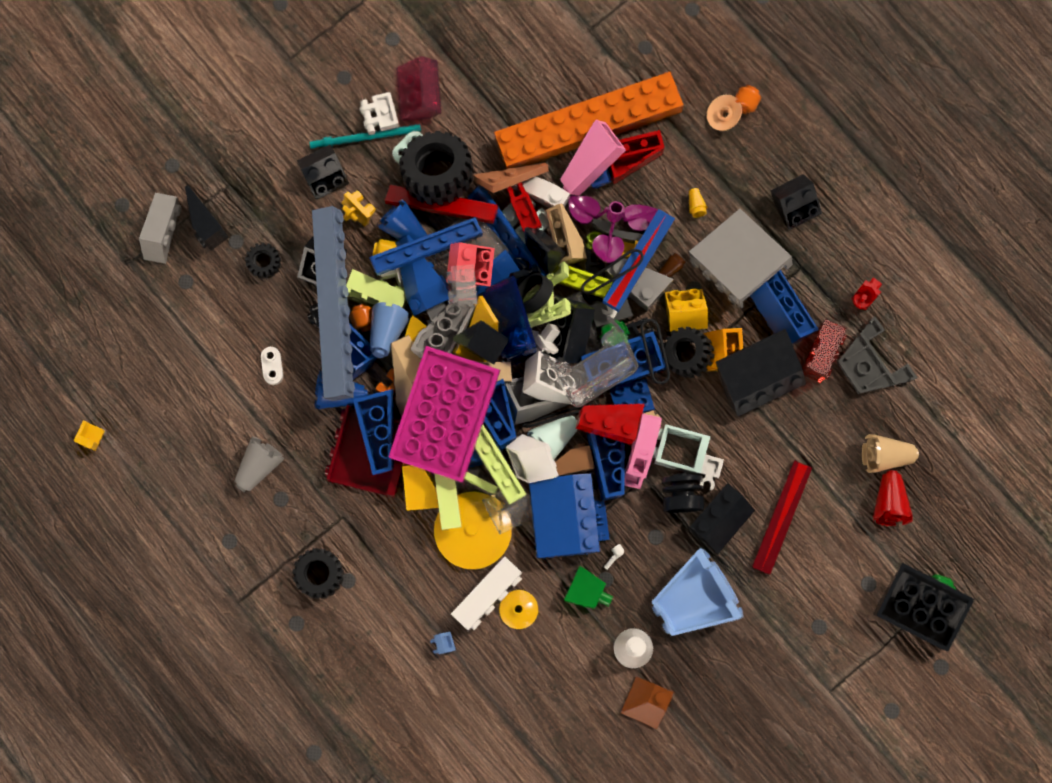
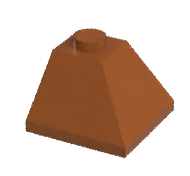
M636 677L621 713L657 729L674 692Z

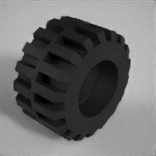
M680 327L678 332L673 330L671 332L672 336L665 338L668 340L667 343L663 342L669 369L685 378H694V375L699 377L702 375V371L707 372L708 369L706 367L708 365L711 366L712 362L710 360L711 358L714 359V354L711 353V351H714L711 340L695 328L686 327L684 329ZM695 343L696 353L694 357L687 362H682L680 354L683 347L687 344Z
M314 548L311 551H305V554L298 557L299 560L295 561V568L292 571V574H294L293 581L303 594L315 599L327 598L341 587L340 584L344 579V569H342V563L330 551ZM317 562H322L329 568V577L321 585L312 584L307 577L310 566Z

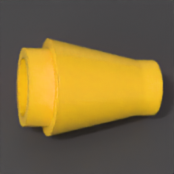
M699 189L689 190V213L694 218L706 215L708 207Z

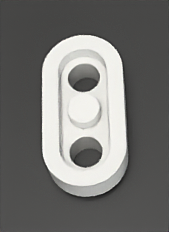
M267 347L261 353L263 377L268 384L278 385L283 380L281 354L275 347ZM269 353L274 354L272 359L267 358ZM276 372V376L271 378L270 373Z

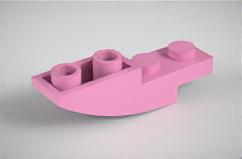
M642 413L636 439L632 443V451L625 469V486L641 488L643 480L647 476L662 420L660 417Z

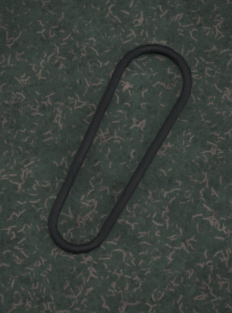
M632 249L587 279L581 286L582 293L586 295L591 294L637 268L643 261V252L638 249ZM632 252L640 253L641 258L636 265L589 292L584 291V286L589 281Z

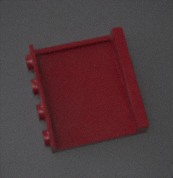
M347 405L346 409H342L340 415L342 424L341 428H337L335 433L337 442L336 446L331 448L330 457L332 460L325 470L326 479L328 482L396 498L403 472V462L394 460L393 470L375 475L372 474L356 410ZM394 418V439H395V436H396V433H397V430H398V427H399V424H400V421H401V420L395 419V418Z

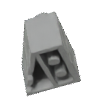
M155 193L139 237L144 260L166 264L177 216L181 212L178 197Z
M623 258L605 270V276L610 280L619 275L627 259ZM645 268L629 297L647 312L672 285L673 279Z

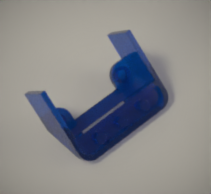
M511 276L486 288L485 293L482 295L498 320V332L508 338V343L503 349L501 357L502 359L506 358V362H511L512 366L529 359L537 352V347L515 276Z

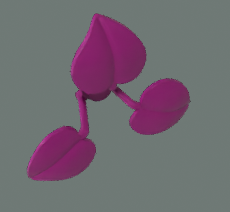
M570 195L568 203L571 216L581 224H590L593 218L598 219L607 213V219L611 222L609 236L599 235L593 240L592 244L595 255L606 263L614 262L624 251L623 240L619 237H612L615 223L620 221L622 217L624 222H628L629 228L634 231L643 232L646 231L658 211L656 208L645 205H630L624 209L622 203L614 201L610 203L609 207H605V210L599 213V203L587 196Z

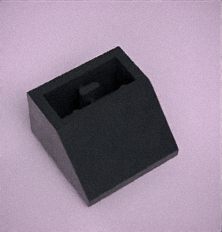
M331 145L296 160L316 200L350 184Z
M804 174L770 190L775 207L789 230L822 214L814 183Z

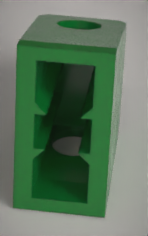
M579 566L564 601L595 609L598 602L609 607L613 596L603 592L606 585L605 582Z

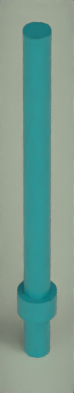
M418 124L385 131L380 130L375 131L373 135H369L367 132L335 138L329 136L324 137L322 140L310 141V149L409 134L413 131L421 132V127Z

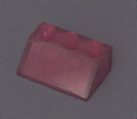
M420 56L396 67L400 120L430 119L442 114L438 61Z

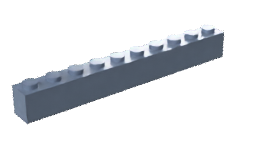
M330 206L312 210L323 395L324 399L337 401L354 398L355 385L352 377L354 367L351 362V327L348 317L350 309L347 302L349 292L346 286L345 234L342 226L344 217L341 210Z

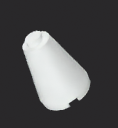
M627 629L616 638L614 653L617 660L623 666L639 668L650 660L653 653V644L650 637L642 630Z

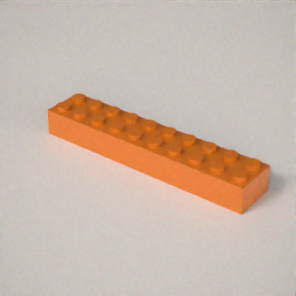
M667 72L495 131L494 138L505 169L523 167L579 148L595 120L606 122L612 132L618 135L681 113L683 102L671 72Z

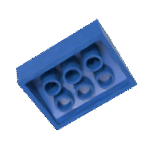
M591 474L559 476L529 483L537 558L585 555L600 551Z

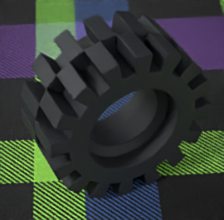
M261 242V245L257 243L254 248L250 247V252L247 251L245 264L253 276H257L259 279H262V277L268 279V276L273 277L275 272L278 273V267H281V258L275 247H272L271 244L266 245ZM266 254L270 257L269 265L263 268L257 266V257Z

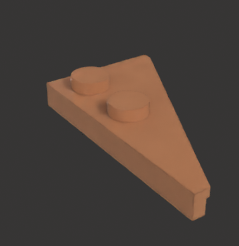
M542 163L475 174L474 181L495 193L548 172V164Z

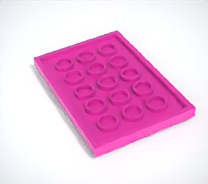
M426 346L388 458L459 482H464L501 370Z

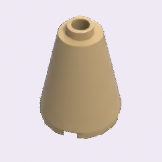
M875 434L867 435L865 439H868L867 443L862 445L863 465H867L868 469L865 470L868 473H876L914 464L919 457V451L915 445Z

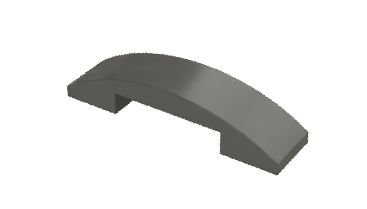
M593 219L592 228L603 235L609 236L611 222ZM613 230L612 237H619L623 242L635 244V240L639 241L643 234ZM668 232L666 233L662 241L666 240Z

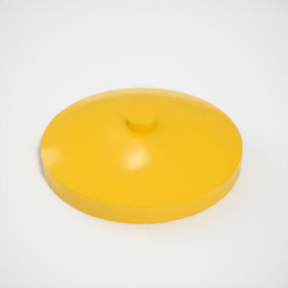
M481 492L458 494L462 527L442 530L440 513L438 512L434 524V537L441 554L455 566L469 570L486 568L497 562L504 555L510 544L512 528L509 515L503 505L488 494Z

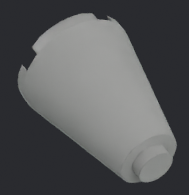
M257 437L250 439L234 480L235 486L243 492H246V490L251 491L284 460L283 455L268 443L261 444L262 440Z

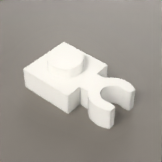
M705 455L701 474L705 475L699 485L703 486L704 482H709V490L712 491L714 489L715 483L713 478L719 479L724 459Z

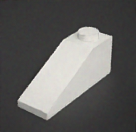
M536 176L522 182L529 197L547 208L560 203L565 208L569 202L570 193L551 182ZM517 184L512 185L513 188L518 190Z

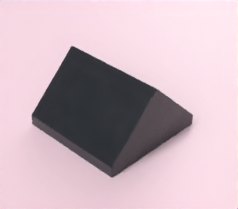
M526 227L524 229L525 245L547 275L553 273L566 252L543 230Z
M480 320L454 336L453 341L479 358L494 365L508 343V338Z

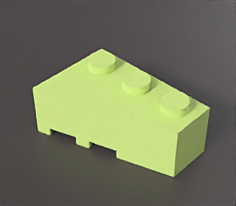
M352 269L346 284L349 292L348 299L361 304L365 303L372 308L376 303L385 302V306L392 307V304H395L405 309L407 300L404 288L391 286L383 280H377Z

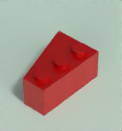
M645 404L583 406L579 412L575 429L631 445L636 439Z

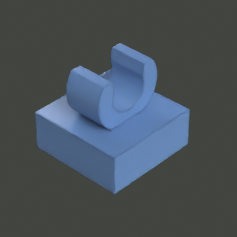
M451 632L434 635V639L430 640V643L436 642L437 650L433 651L435 654L439 653L440 655L456 650Z

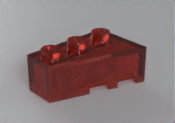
M827 319L823 321L802 368L804 376L820 383L824 379L828 380L832 372V363L836 362L840 353L838 348L844 344L847 337L844 334L846 331L845 327Z

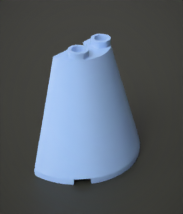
M702 548L697 550L652 601L654 613L657 617L661 616L664 623L662 626L666 633H670L671 636L743 617L742 608H737L736 606L739 601L731 585L715 561L710 562L708 560L710 555Z

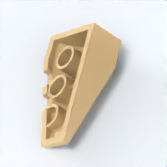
M409 335L391 343L396 391L395 403L401 418L421 359L411 351L413 342Z

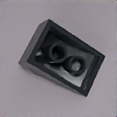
M189 185L185 186L192 227L196 231L194 236L203 248L208 247L212 251L229 237Z

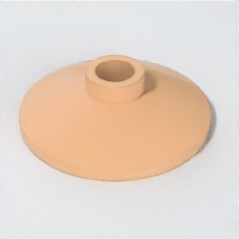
M721 95L712 101L707 111V120L711 127L718 131H726L738 123L742 115V105L740 102L736 103V97Z

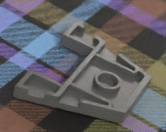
M875 316L837 362L858 394L917 379V376L908 364L891 374L871 346L869 341L885 331Z

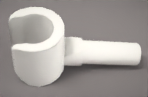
M620 544L611 549L614 556L604 566L606 570L624 554V549Z

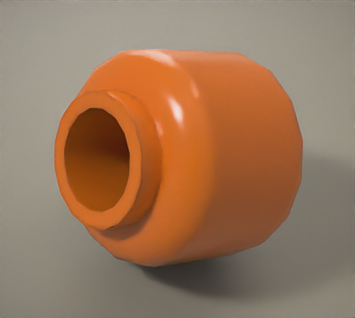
M750 85L741 87L735 96L737 98L735 100L736 103L740 102L742 105V114L747 112L753 113L761 100L759 90Z
M365 303L352 307L349 318L353 328L361 330L362 333L371 330L372 307L366 306Z

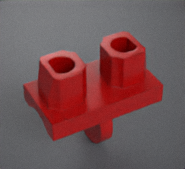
M872 278L870 282L866 280L854 294L851 300L855 307L866 311L881 293L878 289L882 284L877 279Z

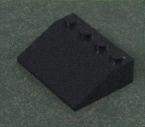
M785 329L716 361L728 404L738 417L806 385L803 369Z
M902 563L882 595L873 615L949 652L975 599Z

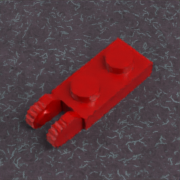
M522 182L517 183V188L521 193L519 196L515 197L512 187H507L506 190L510 197V202L523 233L526 227L542 228L529 194L525 191Z

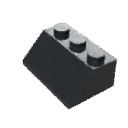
M555 296L554 305L565 297ZM566 298L570 302L571 314L549 322V324L557 325L561 331L554 340L559 351L554 355L549 354L562 363L582 364L581 356L585 355L595 309L583 302Z
M727 483L688 530L718 554L753 514L755 509L742 494Z

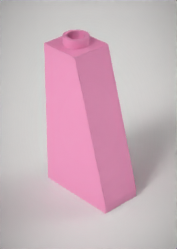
M594 121L560 179L564 185V190L570 193V195L580 196L626 151L606 122Z

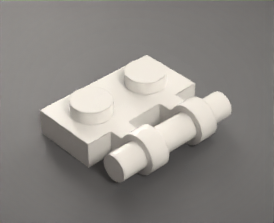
M390 92L372 96L374 103L368 104V101L365 99L360 101V111L365 119L364 127L369 135L375 134V126L380 125L381 131L399 127ZM376 111L377 117L372 118L371 113Z

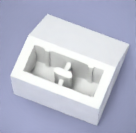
M522 434L506 446L518 479L532 483L558 476L556 463L551 455V448L546 442Z

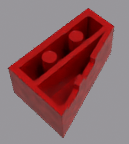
M660 130L619 140L626 151L609 166L613 185L663 155L665 147Z

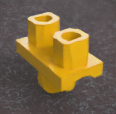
M355 191L352 194L349 192L345 193V198L341 203L343 205L342 210L345 212L344 220L352 219L354 222L358 220L365 227L374 215L375 207L370 203L363 207L360 203L364 198L359 191Z

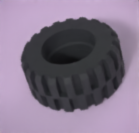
M435 131V133L426 132L423 136L415 137V141L411 140L407 144V148H404L401 153L402 157L399 164L405 188L413 198H416L421 203L426 201L429 205L434 203L444 205L443 202H453L454 198H460L463 195V191L466 192L469 189V184L473 181L474 167L470 151L466 143L461 141V138L458 136H452V133L445 132L444 134L441 131ZM444 160L453 164L448 171L441 175L429 176L421 173L423 168L433 161Z

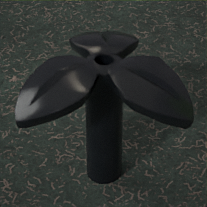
M518 257L513 260L520 271L510 273L509 278L511 280L520 278V284L525 278L534 273L541 274V270L536 264L529 268V262Z

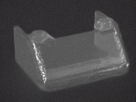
M610 315L606 317L611 330L606 332L601 339L603 348L573 367L565 361L554 364L547 354L544 355L552 375L574 407L585 405L634 374L638 369V362L624 331Z

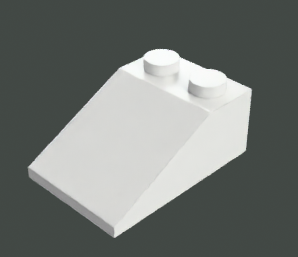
M537 351L526 360L523 393L538 400L583 405L584 372L566 363H562L541 351Z

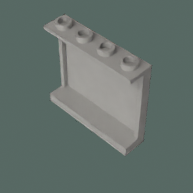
M741 209L737 210L689 251L691 264L695 268L699 267L703 271L704 277L709 281L712 280L716 288L721 293L725 292L728 295L729 301L733 305L737 304L741 309L744 307L743 301L783 267L789 269L793 265L792 256Z

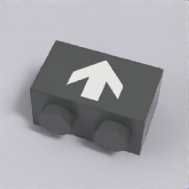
M602 299L596 300L590 305L595 309L593 324L596 331L601 330L604 325L615 319L620 322H627L632 320L633 317L627 299L619 312L603 304Z

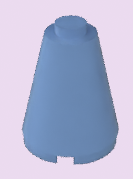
M385 302L373 305L371 311L370 351L377 358L389 355L391 343L398 340L409 321L408 312L398 305L392 304V307L385 306Z

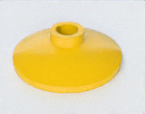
M524 590L511 591L500 603V617L511 628H527L537 618L538 604L535 598ZM518 605L523 608L520 613L515 611V607Z

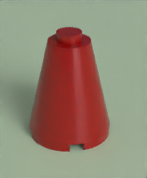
M895 470L886 471L881 478L873 514V521L876 520V523L879 525L896 526V522H902V525H906L913 521L902 475Z

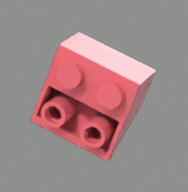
M460 242L450 244L446 282L490 287L495 248Z

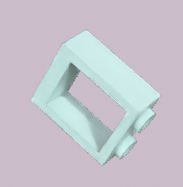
M665 424L664 429L660 428L657 438L660 440L659 447H655L652 457L655 458L654 464L693 475H700L710 436ZM668 433L700 442L693 467L661 459Z

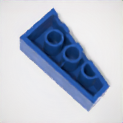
M393 389L353 399L372 474L375 475L393 470L394 459L388 458L394 442Z
M586 432L601 500L621 498L624 495L625 443Z

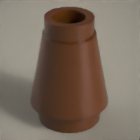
M675 252L673 255L670 254L658 273L671 277L683 269V265L686 262Z

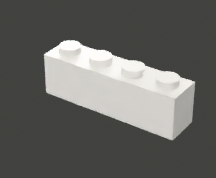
M504 557L451 615L468 631L471 628L475 630L482 622L479 619L484 614L488 616L495 609L493 604L497 600L502 601L508 595L506 590L511 585L515 587L522 580L520 577L522 572Z

